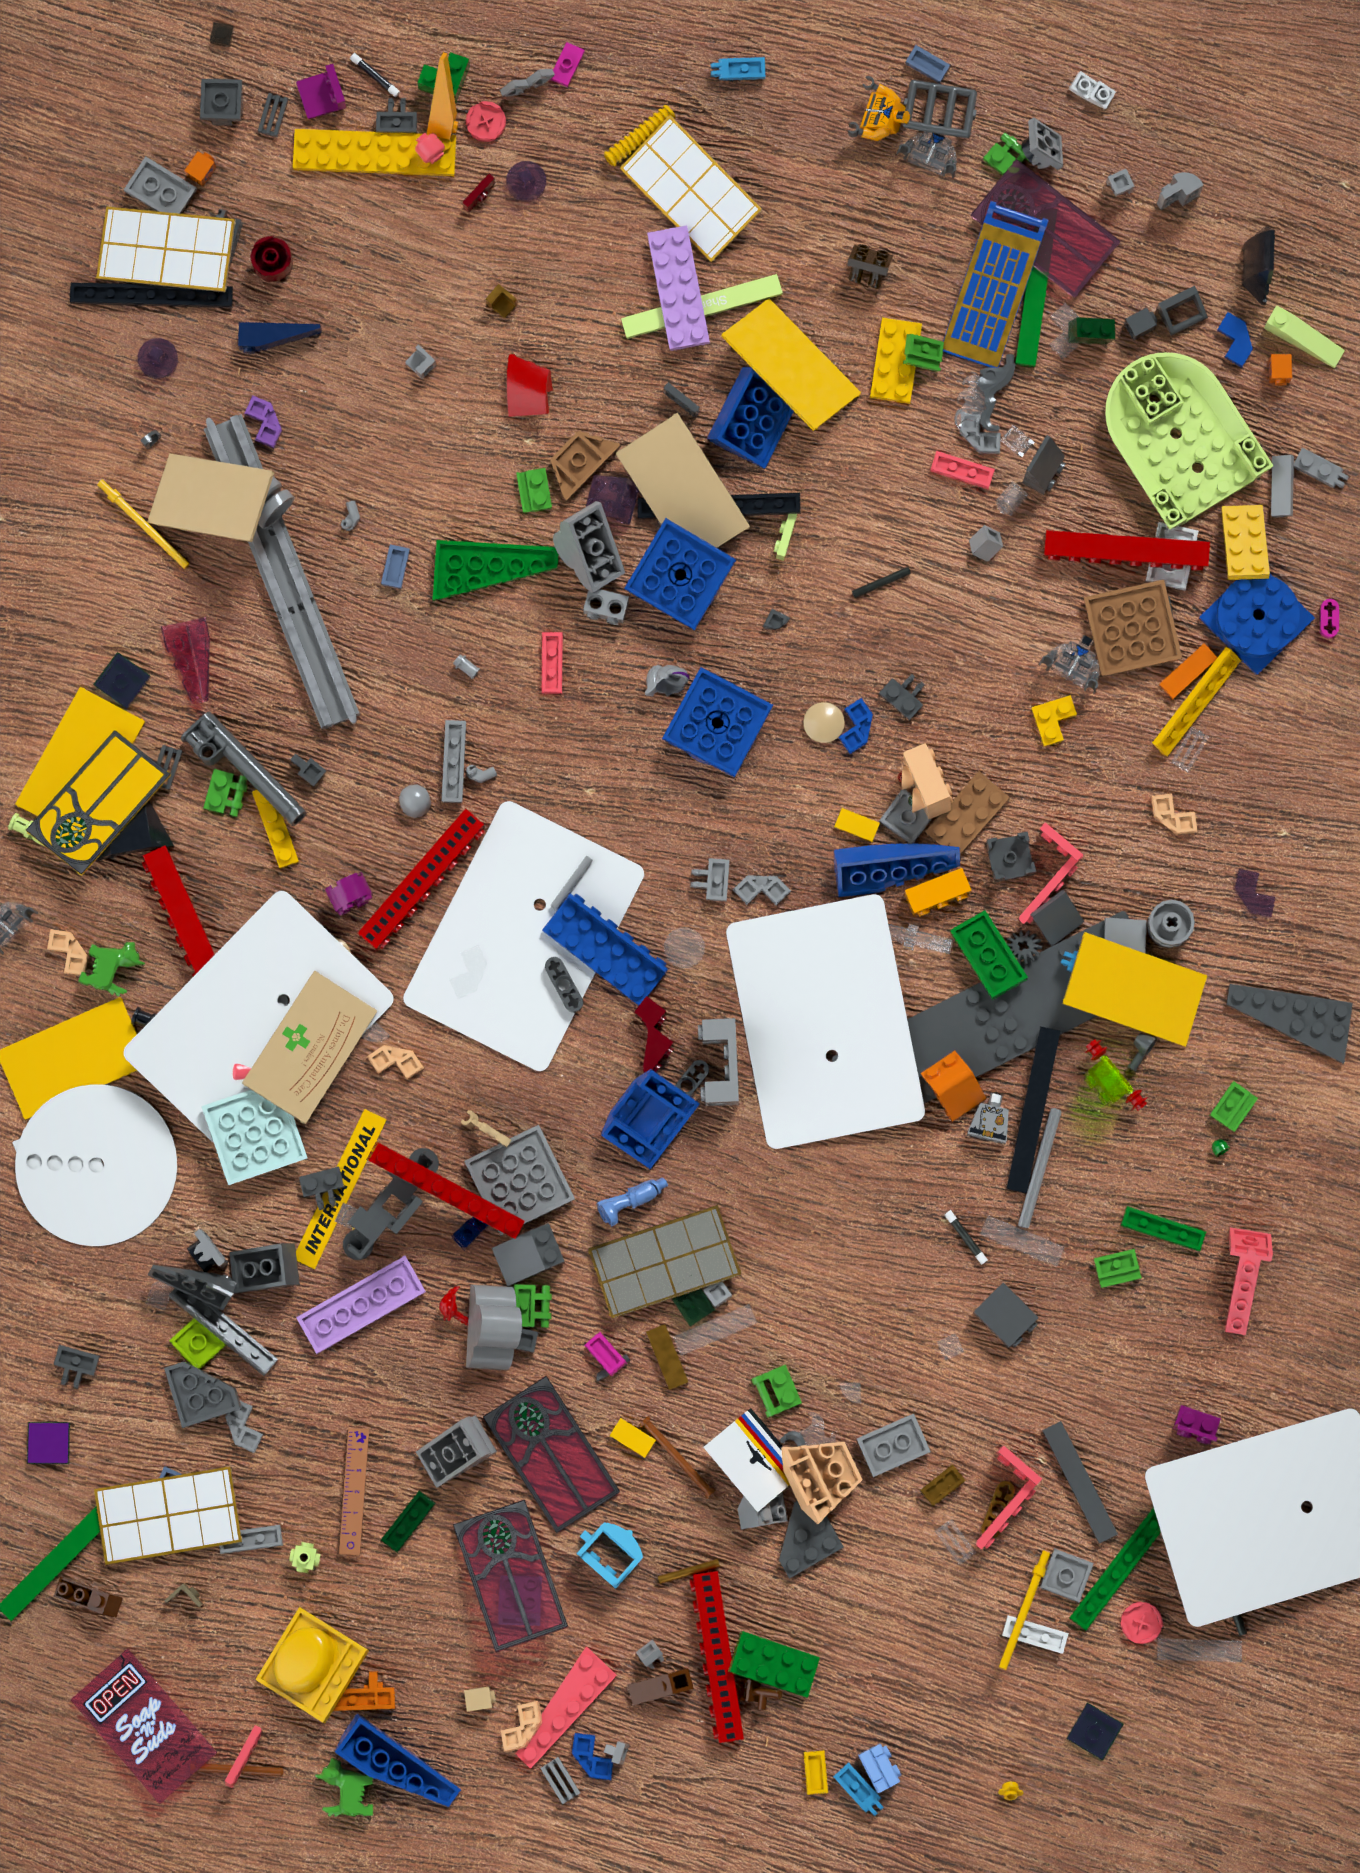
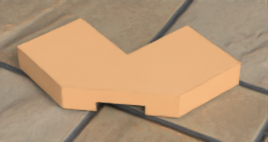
M1172 794L1151 796L1153 817L1174 834L1181 835L1198 832L1195 812L1174 813Z
M51 929L47 950L67 953L64 973L80 976L81 972L86 973L89 956L71 932Z
M383 1045L367 1056L378 1074L396 1063L408 1080L424 1069L411 1050Z
M538 1701L517 1705L520 1726L501 1730L504 1752L527 1747L542 1724L540 1703Z

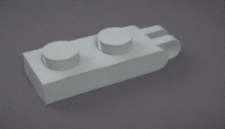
M1303 447L1294 462L1295 469L1332 488L1335 485L1343 488L1345 483L1338 479L1347 481L1349 478L1348 475L1342 473L1343 468Z

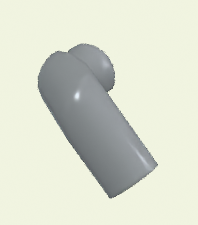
M355 501L346 503L349 514L345 520L341 521L342 528L348 531L354 529L360 520Z
M469 765L466 768V774L469 779L478 783H483L497 776L494 767L484 771L476 768L475 765Z

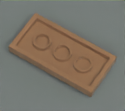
M978 771L951 803V811L939 815L925 831V834L938 845L959 847L961 854L1010 797Z

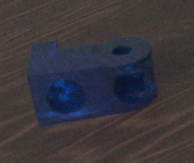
M472 1217L452 1235V1239L465 1251L489 1225Z

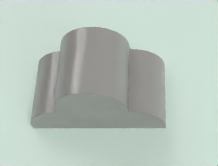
M593 502L560 523V530L553 535L554 546L564 563L574 569L578 579L586 589L595 592L625 573L600 502Z
M471 1284L466 1368L509 1370L513 1360L514 1349L518 1347L522 1333V1315L520 1308L516 1307L515 1290L513 1287Z
M476 1415L460 1420L416 1451L436 1488L478 1465L497 1452Z

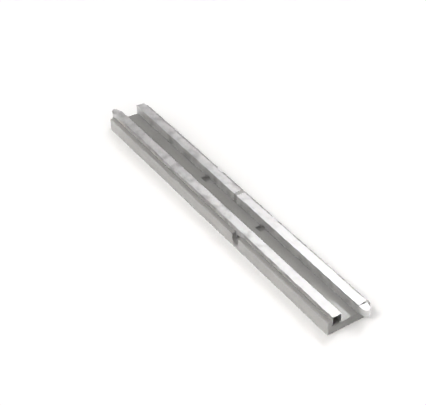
M242 414L230 417L231 420L215 425L211 418L206 419L207 428H204L216 461L263 469ZM281 516L266 529H262L257 525L253 541L248 543L321 729H326L346 720L356 724V717L360 713L284 520Z

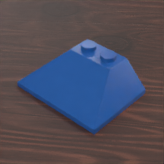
M650 1069L631 1083L612 1108L601 1136L651 1169L700 1103Z

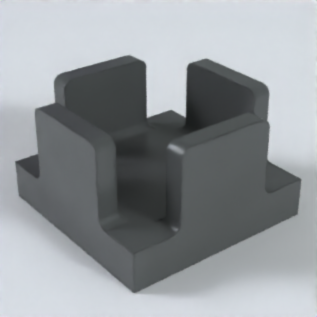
M201 79L200 120H209L212 125L232 126V121H241L244 102L242 80Z

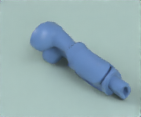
M664 1178L656 1181L653 1179L648 1180L637 1186L627 1188L628 1192L626 1194L597 1202V1209L602 1220L605 1223H609L611 1227L618 1224L619 1211L628 1206H632L634 1209L654 1199L657 1194H661L663 1188L668 1186L667 1181Z

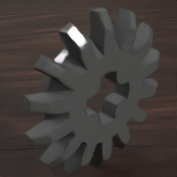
M1020 930V936L1012 933L1015 939L1007 938V941L1011 943L1007 945L1019 963L1021 960H1024V963L1027 964L1028 958L1034 961L1033 955H1040L1036 950L1042 949V946L1037 945V943L1041 942V939L1034 940L1037 936L1036 933L1029 936L1030 930L1025 935ZM1027 942L1028 949L1021 951L1018 944Z

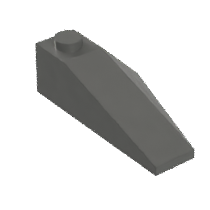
M152 1265L148 1272V1276L222 1311L231 1299L237 1284L226 1275L160 1265Z

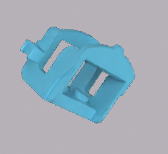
M606 1522L593 1535H590L586 1530L580 1535L586 1543L576 1553L615 1589L643 1558L640 1546L632 1536L633 1532L631 1530H625L615 1524ZM602 1533H605L634 1559L618 1579L615 1577L617 1574L615 1570L609 1565L604 1567L599 1563L601 1558L593 1551L587 1552L589 1547Z

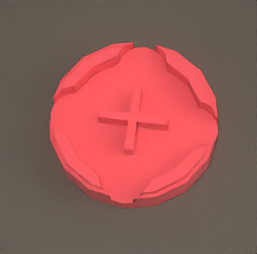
M479 102V104L472 106L466 115L467 130L478 141H494L505 130V114L500 106L493 102Z
M1136 1602L1124 1610L1121 1615L1120 1625L1127 1639L1134 1643L1145 1644L1152 1642L1159 1636L1163 1620L1161 1613L1155 1606L1146 1602Z

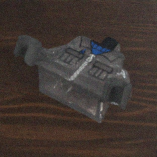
M931 132L918 133L907 140L905 144H901L896 152V155L903 153L905 155L903 159L906 160L908 157V162L941 176L950 173L952 178L955 177L957 165L956 150L951 145L952 140L945 137L946 135Z
M1083 635L1079 644L1070 641L1068 644L1062 643L1040 660L1038 665L1040 666L1041 663L1046 664V671L1050 669V671L1084 688V691L1087 688H1092L1094 690L1093 694L1096 693L1100 671L1099 662L1095 659L1096 654L1089 650L1094 642L1093 639Z
M14 902L0 903V953L4 955L3 951L29 922H33L31 915L34 913L38 915V912L33 908Z

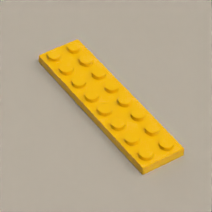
M295 129L293 170L455 176L457 137L452 135L450 140L438 137L445 146L444 156L432 164L431 162L425 163L415 151V146L418 144L416 139L422 135L420 133Z

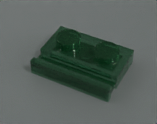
M702 1289L671 1299L689 1327L715 1311Z

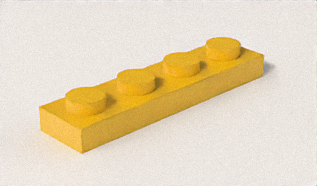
M258 790L252 791L279 868L282 869L298 863L299 860L283 816Z

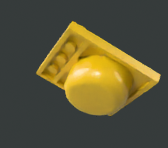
M299 1607L255 1680L322 1723H326L369 1650Z

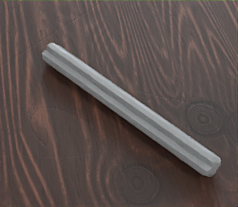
M1056 1108L1050 1110L1018 1226L1023 1228H1029L1062 1113L1061 1110Z

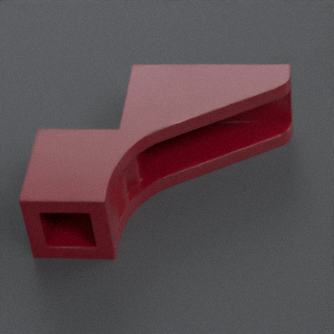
M648 996L644 998L634 1011V1015L644 1023L648 1032L643 1073L650 1069L657 1073L662 1066L659 1063L663 1057L667 1059L674 1051V1048H672L674 1042L655 1029L656 1026L661 1027L667 1019L665 1016L666 1010Z

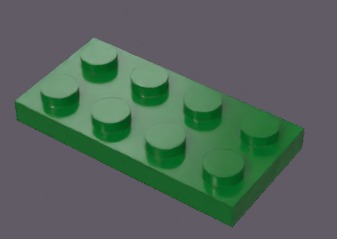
M986 910L950 930V934L992 1000L1028 980L1026 973Z
M740 1631L728 1672L808 1698L820 1657Z

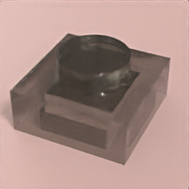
M214 22L210 44L230 47L234 26Z

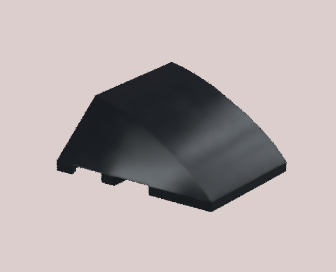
M1266 226L1243 245L1242 285L1261 305H1266L1269 284H1271L1274 271L1275 230Z
M150 801L143 806L96 861L141 851L156 850L163 846L167 848L175 847Z

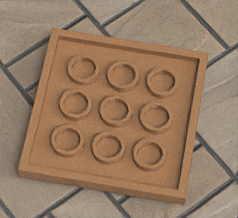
M1164 579L1084 597L1101 677L1182 660Z

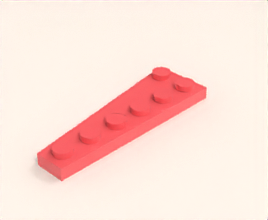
M588 1647L583 1650L541 1714L542 1724L527 1747L516 1752V1755L530 1769L617 1676Z

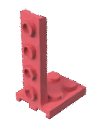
M1046 822L1040 828L1042 832L1041 837L1049 844L1053 841L1058 845L1056 850L1063 856L1069 855L1071 857L1020 915L1019 920L1022 924L1026 922L1030 924L1033 921L1030 914L1051 898L1048 896L1053 891L1058 892L1065 884L1062 880L1066 875L1070 877L1078 869L1076 864L1083 857L1079 850Z
M1230 1227L1228 1234L1230 1255L1239 1256L1225 1332L1246 1335L1261 1260L1272 1261L1271 1234Z
M1001 1446L996 1452L999 1455L997 1459L1006 1467L1012 1466L1015 1469L1013 1473L1021 1480L1026 1478L1028 1481L976 1541V1546L980 1550L983 1547L986 1549L990 1547L995 1541L993 1538L994 1534L997 1531L1001 1533L1009 1523L1006 1520L1011 1515L1015 1517L1022 1509L1020 1506L1024 1499L1028 1501L1036 1491L1033 1488L1042 1480L1039 1475L1005 1446Z

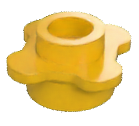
M1006 1782L998 1793L1003 1795L1006 1800H1015L1018 1796L1023 1795V1790H1019L1018 1783Z

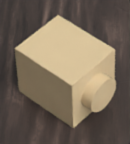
M490 1686L464 1690L467 1712L492 1708V1703H496L495 1691H490Z

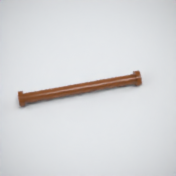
M647 1416L639 1425L641 1427L644 1426L701 1488L705 1493L704 1496L708 1498L716 1489L714 1487L711 1488L652 1424L651 1418Z

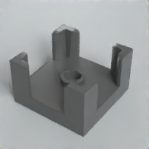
M1028 831L1002 839H997V837L987 839L986 847L994 883L1035 874L1036 869L1031 858Z

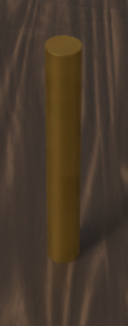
M718 1559L657 1577L659 1584L718 1568L720 1565Z

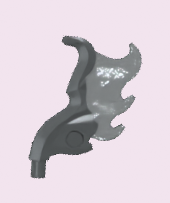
M1013 354L1006 355V364L1003 367L984 368L980 370V375L982 376L970 375L963 380L962 385L968 383L970 386L957 397V401L965 400L964 405L957 410L954 416V422L959 429H961L963 421L971 420L980 423L987 431L999 432L1000 427L992 425L990 417L996 404L994 395L1005 388L1011 382L1016 364H1014Z
M814 1412L808 1413L812 1417V1423L809 1427L799 1432H788L780 1439L781 1443L791 1439L796 1443L797 1447L836 1443L834 1432H832L831 1438L825 1436L824 1421L819 1414Z

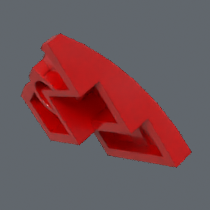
M509 354L507 365L509 417L548 414L547 392L553 390L551 371L545 367L537 366L529 360L521 359L515 354Z

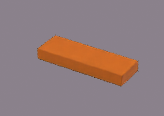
M1203 643L1168 675L1159 686L1173 700L1213 664L1218 657Z

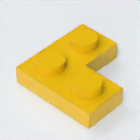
M1071 695L1031 708L1043 747L1064 741L1058 721L1077 715Z

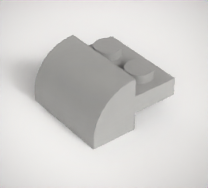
M1187 172L1177 173L1173 175L1171 183L1161 189L1162 192L1159 195L1157 205L1162 210L1179 200L1183 207L1200 196L1204 185L1194 174Z

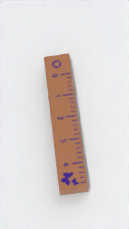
M348 1428L339 1554L360 1555L370 1429Z

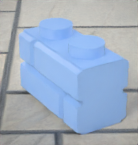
M881 1743L858 1754L877 1793L900 1782L898 1777L902 1775L896 1764L891 1765L888 1758L892 1756L887 1746L882 1747Z

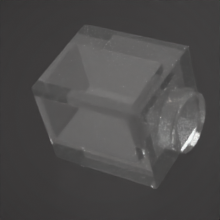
M1012 425L1000 439L1002 443L1021 458L1034 444V441L1015 425Z
M1012 481L997 498V509L1004 515L1012 516L1027 499L1028 494Z

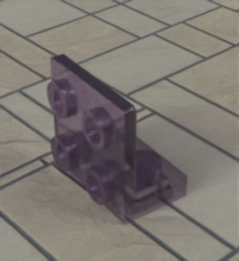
M594 475L586 507L595 501L600 502L606 517L614 518L622 524L630 525L639 489L628 478Z

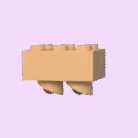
M926 743L903 752L904 766L897 779L902 783V790L914 787L913 794L908 797V803L912 806V813L924 809L929 820L951 811V803L953 802L951 795L953 794L949 784L945 785L943 771L940 766L937 767L936 756L932 748L928 749Z

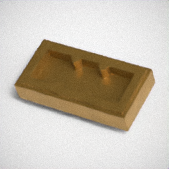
M952 1464L920 1491L929 1503L935 1506L966 1480Z

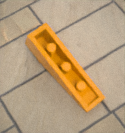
M443 52L438 64L427 135L434 133L437 137L450 140L453 133H457L459 122L456 121L457 110L448 55Z

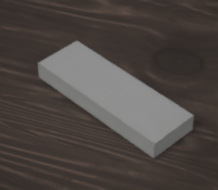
M1272 456L1271 516L1273 518L1293 516L1294 456Z
M281 1525L240 1530L242 1542L221 1545L219 1547L220 1554L283 1546Z

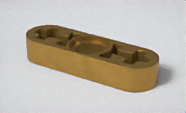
M1002 1481L996 1486L981 1526V1534L986 1531V1526L989 1527L992 1521L988 1520V1517L997 1518L992 1513V1507L995 1504H1000L1003 1508L1007 1506L1002 1501H995L996 1496L1001 1498L1002 1495L999 1488L1008 1485V1489L1011 1491L1010 1494H1006L1004 1500H1008L1007 1505L1013 1499L1015 1488L1012 1483ZM997 1531V1532L994 1534L993 1538H994V1539L997 1538V1537L999 1536L1000 1532Z

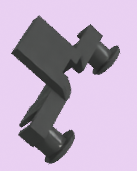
M417 1149L409 1157V1159L435 1173L438 1170V1157L430 1149ZM387 1172L393 1178L391 1182L377 1195L367 1211L360 1206L348 1221L355 1230L350 1231L343 1240L345 1254L353 1260L365 1259L371 1254L374 1242L386 1227L397 1234L423 1202L420 1198L413 1195L418 1189L417 1186ZM391 1194L406 1205L396 1218L382 1207Z

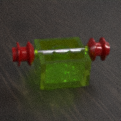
M1094 1039L1085 1046L1088 1049L1085 1053L1090 1052L1093 1055L1091 1061L1098 1059L1100 1061L1084 1074L1086 1077L1085 1083L1090 1089H1096L1099 1093L1097 1097L1103 1105L1108 1104L1111 1107L1128 1094L1129 1096L1126 1098L1125 1103L1131 1102L1133 1105L1131 1110L1136 1108L1139 1111L1148 1104L1145 1101L1148 1097L1143 1098L1140 1095L1142 1090H1133V1087L1112 1061L1104 1055L1107 1047L1102 1048L1100 1046L1101 1040L1097 1042Z

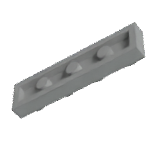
M445 720L442 803H463L466 721Z

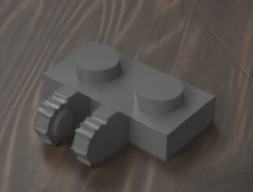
M388 98V112H376V133H417V112H406V98H401L400 100L401 112H393L394 100L393 98Z
M913 674L902 685L892 678L879 692L883 699L909 721L923 706L915 697L925 686L921 682L912 693L908 692L906 688L914 681L915 676Z
M340 1167L299 1177L303 1197L315 1195L319 1210L324 1209L321 1193L328 1192L329 1203L334 1207L336 1206V1200L333 1190L345 1187Z
M59 1345L53 1365L65 1368L61 1385L66 1386L70 1370L77 1371V1375L73 1385L74 1388L78 1389L83 1373L95 1376L100 1356Z

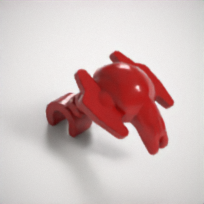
M455 1286L442 1298L439 1309L444 1321H446V1318L450 1321L454 1317L457 1321L468 1326L469 1317L457 1311L455 1294L460 1287Z

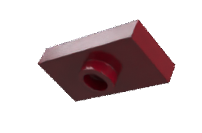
M490 173L487 174L464 199L463 208L468 213L479 201L482 203L488 197V191L496 184L495 177Z

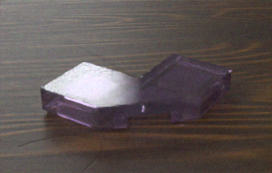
M1238 869L1234 890L1250 914L1271 918L1275 897L1255 893L1259 873Z

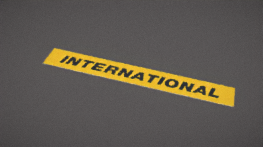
M364 1109L337 1167H340L345 1187L333 1190L336 1200V1206L334 1207L329 1203L328 1192L323 1194L324 1209L319 1210L317 1206L296 1250L298 1262L313 1269L316 1268L367 1162L366 1159L387 1119Z

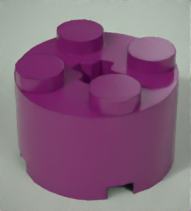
M362 872L359 874L354 873L337 881L334 888L330 885L325 889L335 912L339 916L350 912V909L355 905L360 908L368 904L369 900L373 898V893Z

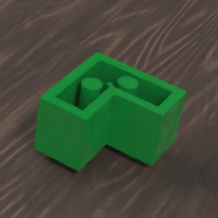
M450 52L448 61L454 98L457 103L470 68L469 58ZM424 64L417 82L419 90L433 95L437 68Z

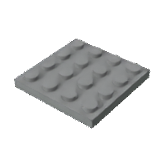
M539 1125L510 1138L511 1142L508 1147L498 1144L464 1161L481 1197L525 1220L524 1224L575 1200ZM498 1230L500 1236L504 1235V1233Z

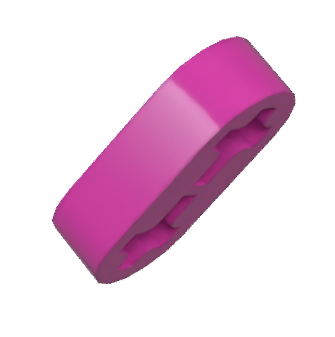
M1334 599L1323 601L1319 610L1320 634L1327 639L1335 637L1339 632V604ZM1328 604L1335 608L1331 612V617H1328V610H1324ZM1328 621H1331V627L1335 628L1331 634L1324 630L1328 625Z

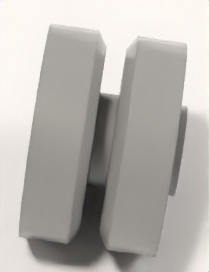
M275 477L272 479L258 522L262 529H266L275 523L290 508L295 499L288 490L281 491L282 484Z
M1167 900L1155 906L1148 917L1146 926L1148 935L1154 943L1160 947L1174 948L1186 942L1193 932L1195 921L1193 913L1187 905L1181 901ZM1168 921H1171L1174 926L1168 927Z

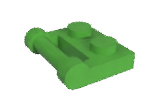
M786 1364L751 1379L753 1385L756 1384L767 1410L765 1412L767 1418L802 1403ZM769 1379L780 1406L774 1408L763 1382L764 1380Z

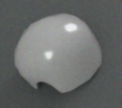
M415 784L408 785L402 789L399 802L406 815L417 818L428 813L431 799L426 788Z

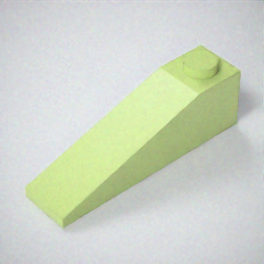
M1277 305L1264 327L1267 331L1333 368L1336 367L1345 351L1301 319Z

